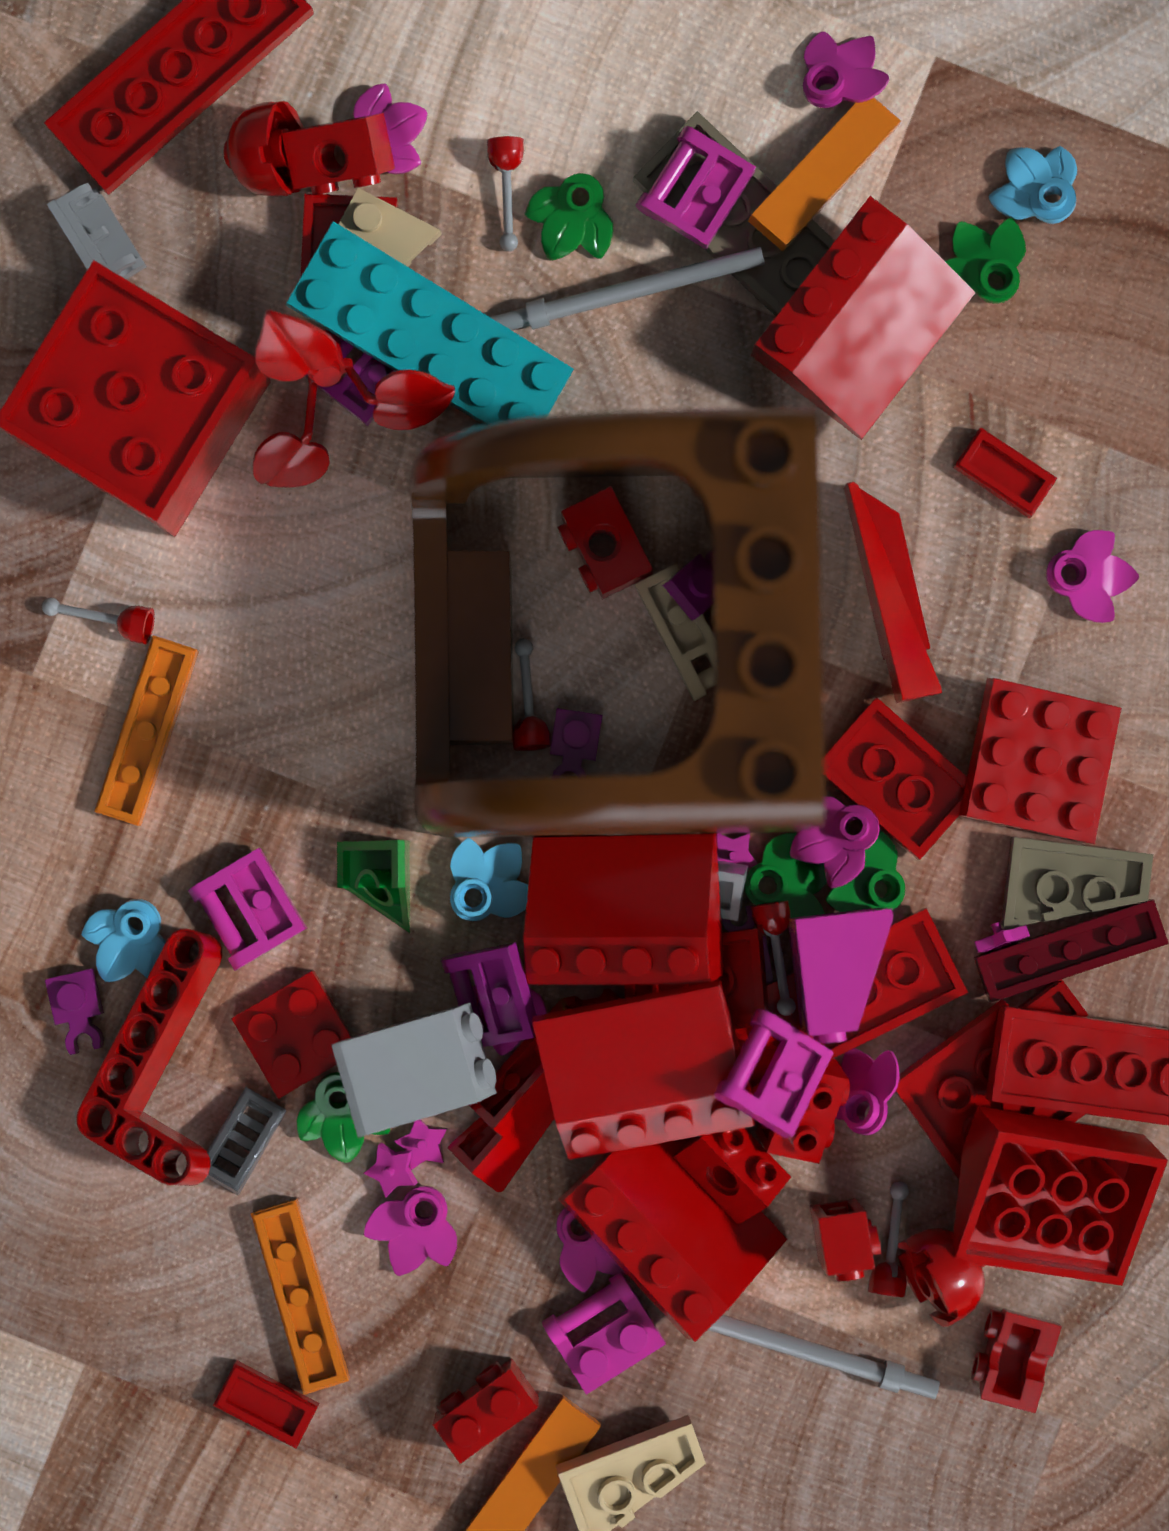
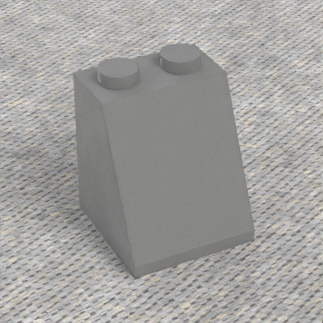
M471 1003L375 1028L332 1044L358 1137L474 1104L496 1094L494 1086L496 1083L495 1069L491 1061L486 1058L481 1041L483 1036L482 1024L477 1014L473 1013Z

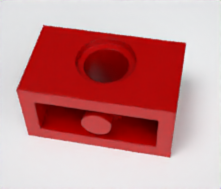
M384 113L309 126L281 133L294 190L311 187L312 195L324 194L339 190L338 182L351 179L354 188L381 183L380 174L395 169ZM336 145L345 154V164L343 167L337 163L334 157Z
M611 486L561 511V519L564 523L557 526V529L569 552L577 548L585 564L579 567L578 571L589 593L598 590L603 600L652 575L653 568ZM599 534L608 535L615 541L616 549L609 556H596L589 548L591 539Z
M745 1128L690 1137L673 1156L737 1225L767 1208L791 1179V1176L769 1153H766L760 1143Z

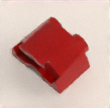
M1004 1308L1001 1311L990 1309L984 1327V1336L988 1337L985 1352L976 1353L971 1371V1379L980 1382V1399L1036 1414L1045 1384L1046 1366L1049 1358L1053 1357L1062 1326L1057 1322Z

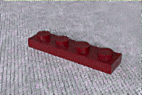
M1148 899L1145 902L1136 903L976 956L974 960L988 1002H994L1167 945L1169 942L1154 899Z

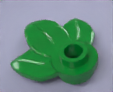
M584 173L573 174L566 178L561 186L543 187L531 197L525 211V216L535 222L544 223L541 231V243L547 259L557 260L576 250L580 244L598 259L603 258L608 251L613 235V222L602 208L604 191L602 185L595 177ZM582 187L589 193V200L584 206H578L573 202L572 195L577 188Z
M1009 218L1001 223L995 232L990 235L977 226L966 222H959L956 225L952 239L953 253L956 258H951L945 262L982 300L992 304L1008 301L1019 288L1020 275L1017 267L1026 253V243L1018 224L1012 218ZM993 274L999 275L1003 280V287L998 289L991 287L988 283V276Z
M879 830L875 843L865 850V866L860 874L849 883L833 888L828 893L826 902L838 912L872 908H892L894 910L903 901L905 882L901 874L896 870L898 852L894 843L883 831ZM879 880L883 881L887 886V893L883 898L878 897L874 891V886Z
M796 832L782 834L772 839L765 846L762 862L755 865L747 873L744 889L748 899L754 905L788 901L790 918L825 914L819 900L814 896L827 884L824 863H805L790 856V849L797 835ZM764 877L773 879L776 884L774 893L764 894L759 889L760 879Z
M334 1072L324 1076L319 1081L315 1090V1098L301 1107L297 1116V1131L302 1141H311L322 1137L324 1146L332 1157L343 1163H349L360 1152L364 1136H357L347 1099L342 1103H335L329 1097L335 1091H341L345 1094L340 1073ZM390 1128L373 1133V1135L389 1134Z

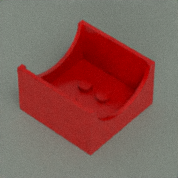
M93 260L1 408L0 429L23 446L59 464L176 537L271 380L259 370L253 355Z

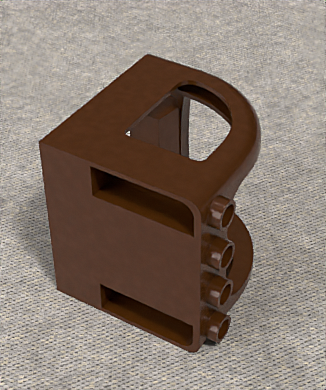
M815 408L638 410L533 417L463 429L438 438L420 451L412 463L410 483L413 515L416 780L414 807L416 817L424 829L442 837L460 838L674 833H788L823 826L825 784L818 427ZM676 475L685 481L696 492L704 505L705 523L711 533L713 543L715 699L710 730L701 747L681 765L654 775L450 782V745L513 744L514 704L512 562L510 551H447V504H466L473 490L484 484L504 478Z

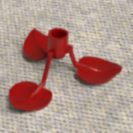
M266 310L262 330L255 347L257 367L264 375L280 381H296L308 374L309 386L303 435L299 438L289 432H278L265 439L254 454L252 464L254 478L260 484H267L271 487H300L314 483L326 473L330 465L328 450L319 443L310 442L313 436L317 385L322 387L333 386L340 381L344 373H347L364 400L368 404L375 405L373 409L374 421L378 425L392 430H411L433 421L442 414L455 395L454 385L443 383L425 372L398 370L381 378L376 384L375 394L368 390L353 368L352 359L343 358L339 337L296 317Z

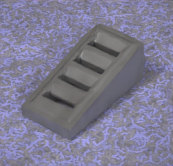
M245 1087L207 1150L211 1166L207 1178L239 1195L284 1117L286 1109ZM249 1106L270 1118L266 1126L245 1115L243 1112L246 1107ZM237 1123L259 1134L260 1136L257 1141L254 1142L235 1131L234 1128ZM228 1139L250 1151L246 1159L224 1147ZM219 1156L240 1168L236 1176L215 1164Z

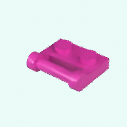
M684 126L677 137L679 142L677 148L648 193L643 192L635 206L644 215L660 221L706 250L755 173L756 166L696 129ZM696 153L704 156L706 160L676 208L674 209L664 203L693 155Z
M261 848L252 851L188 890L193 901L201 903L230 953L231 957L228 958V961L234 971L307 929ZM225 885L258 940L248 947L215 892Z
M757 1009L750 1021V1025L753 1028L727 1080L720 1081L714 1096L724 1104L744 1112L782 1137H793L834 1052L774 1014ZM772 1036L780 1041V1044L753 1096L745 1091L744 1088L769 1037Z
M622 1272L609 1279L611 1284L562 1315L556 1317L553 1314L542 1321L546 1333L561 1353L586 1395L666 1345L663 1336ZM621 1300L627 1308L626 1311L577 1342L573 1343L567 1334L568 1332L617 1301Z

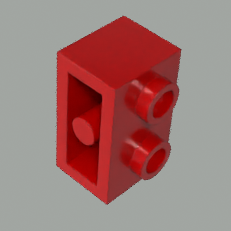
M830 1059L793 1137L784 1138L760 1122L758 1123L756 1134L766 1153L817 1164L820 1163L824 1149L829 1148L832 1144L835 1133L834 1121L839 1107L846 1104L850 1093L849 1078L836 1059Z
M856 1199L810 1205L818 1262L827 1276L835 1275L836 1281H852L863 1278L864 1270L875 1269L873 1255L881 1254L876 1225L872 1226L871 1219H867L866 1210Z
M512 1358L501 1366L498 1362L491 1364L475 1377L477 1383L464 1393H461L458 1389L437 1404L436 1407L439 1411L435 1414L433 1426L459 1464L538 1409V1394Z

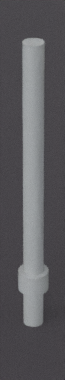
M760 246L545 302L544 298L526 302V308L491 316V318L510 330L531 326L532 330L551 325L550 320L765 265Z
M722 1315L708 1329L709 1331L878 1382L879 1388L898 1393L901 1389L934 1400L938 1394L940 1381L905 1371L904 1365L888 1360L884 1364L725 1315Z

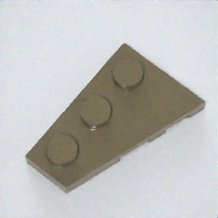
M1011 837L1001 918L1002 930L1148 901L1154 854Z

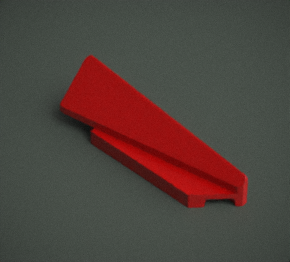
M854 481L846 483L844 486L845 497L883 660H886L895 702L897 704L941 694V685L926 651L930 649V643L900 514L860 489Z
M610 988L603 989V993L597 998L581 1000L576 996L562 998L549 1013L619 1000L621 998ZM536 1037L525 1039L496 1072V1083L494 1085L496 1094L469 1105L480 1118L447 1147L473 1175L498 1193L504 1191L555 1119Z

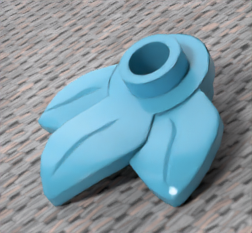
M1062 146L1054 148L1046 157L1031 148L1019 147L1010 149L1007 152L1005 162L1007 177L1010 182L989 194V201L993 207L1014 220L1035 216L1045 223L1055 224L1068 218L1076 206V193L1072 184L1077 175V165L1071 153ZM1051 194L1061 197L1055 203H1049L1044 198Z
M467 838L457 847L450 864L456 881L450 892V903L452 909L459 917L468 921H478L486 918L491 913L500 917L510 918L526 909L528 885L517 880L522 866V850L520 845L517 843L500 844L483 853L475 841ZM474 888L481 892L482 902L480 905L471 907L466 904L464 897L469 889Z
M143 899L129 900L122 904L118 910L101 909L95 912L85 923L81 934L86 940L99 945L96 954V967L99 975L105 982L121 980L130 975L134 969H137L148 978L166 943L159 933L161 929V916L153 904ZM130 917L139 918L143 923V930H135L130 925Z

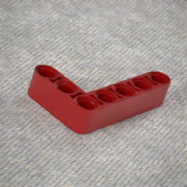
M187 928L179 929L172 933L166 941L82 1101L76 1116L78 1129L87 1139L157 1181L171 1186L198 1185L208 1176L211 1167L210 1157L202 1146L143 1112L213 979L223 956L221 944L214 936ZM197 942L199 945L198 956L193 962H190V947ZM175 983L177 995L175 1000L169 1004L167 1000L168 989ZM153 1025L155 1037L153 1042L147 1046L145 1035L148 1028ZM131 1067L133 1079L126 1088L123 1077L125 1071ZM106 1109H108L111 1121L107 1129L104 1130L102 1116ZM146 1131L148 1145L142 1153L139 1148V1138ZM183 1153L187 1166L180 1176L176 1169V1162L180 1154Z

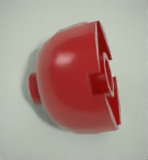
M270 101L250 106L235 118L228 133L227 141L224 144L223 154L227 166L248 191L262 196L282 197L293 195L292 193L300 192L303 189H293L281 134L303 128L296 110L286 101Z
M931 1228L913 1234L899 1242L897 1248L903 1249L906 1252L900 1254L898 1259L901 1268L906 1274L907 1282L918 1301L922 1303L928 1299L937 1310L930 1314L931 1318L942 1327H948L967 1316L977 1307L984 1292L985 1277L982 1268L986 1265L974 1264L962 1258H955L952 1244L953 1231L946 1228Z

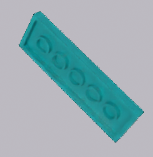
M334 221L331 223L285 304L287 307L394 371L417 370L430 374L443 383L454 385L455 395L450 405L483 425L548 416L574 368Z

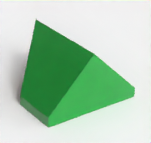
M409 841L337 842V888H345L408 933H410Z

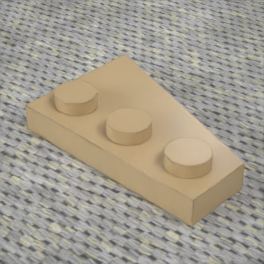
M357 188L339 223L340 226L407 267L411 265V261L425 247L433 244L442 235L441 230L360 188ZM293 310L295 315L322 328L321 326L317 325L316 323L312 322L311 320L307 319L306 317L302 316L301 314Z
M686 1415L557 1464L556 1469L578 1530L611 1531L617 1525L623 1528L635 1518L634 1512L654 1497L662 1498L706 1463L691 1420Z

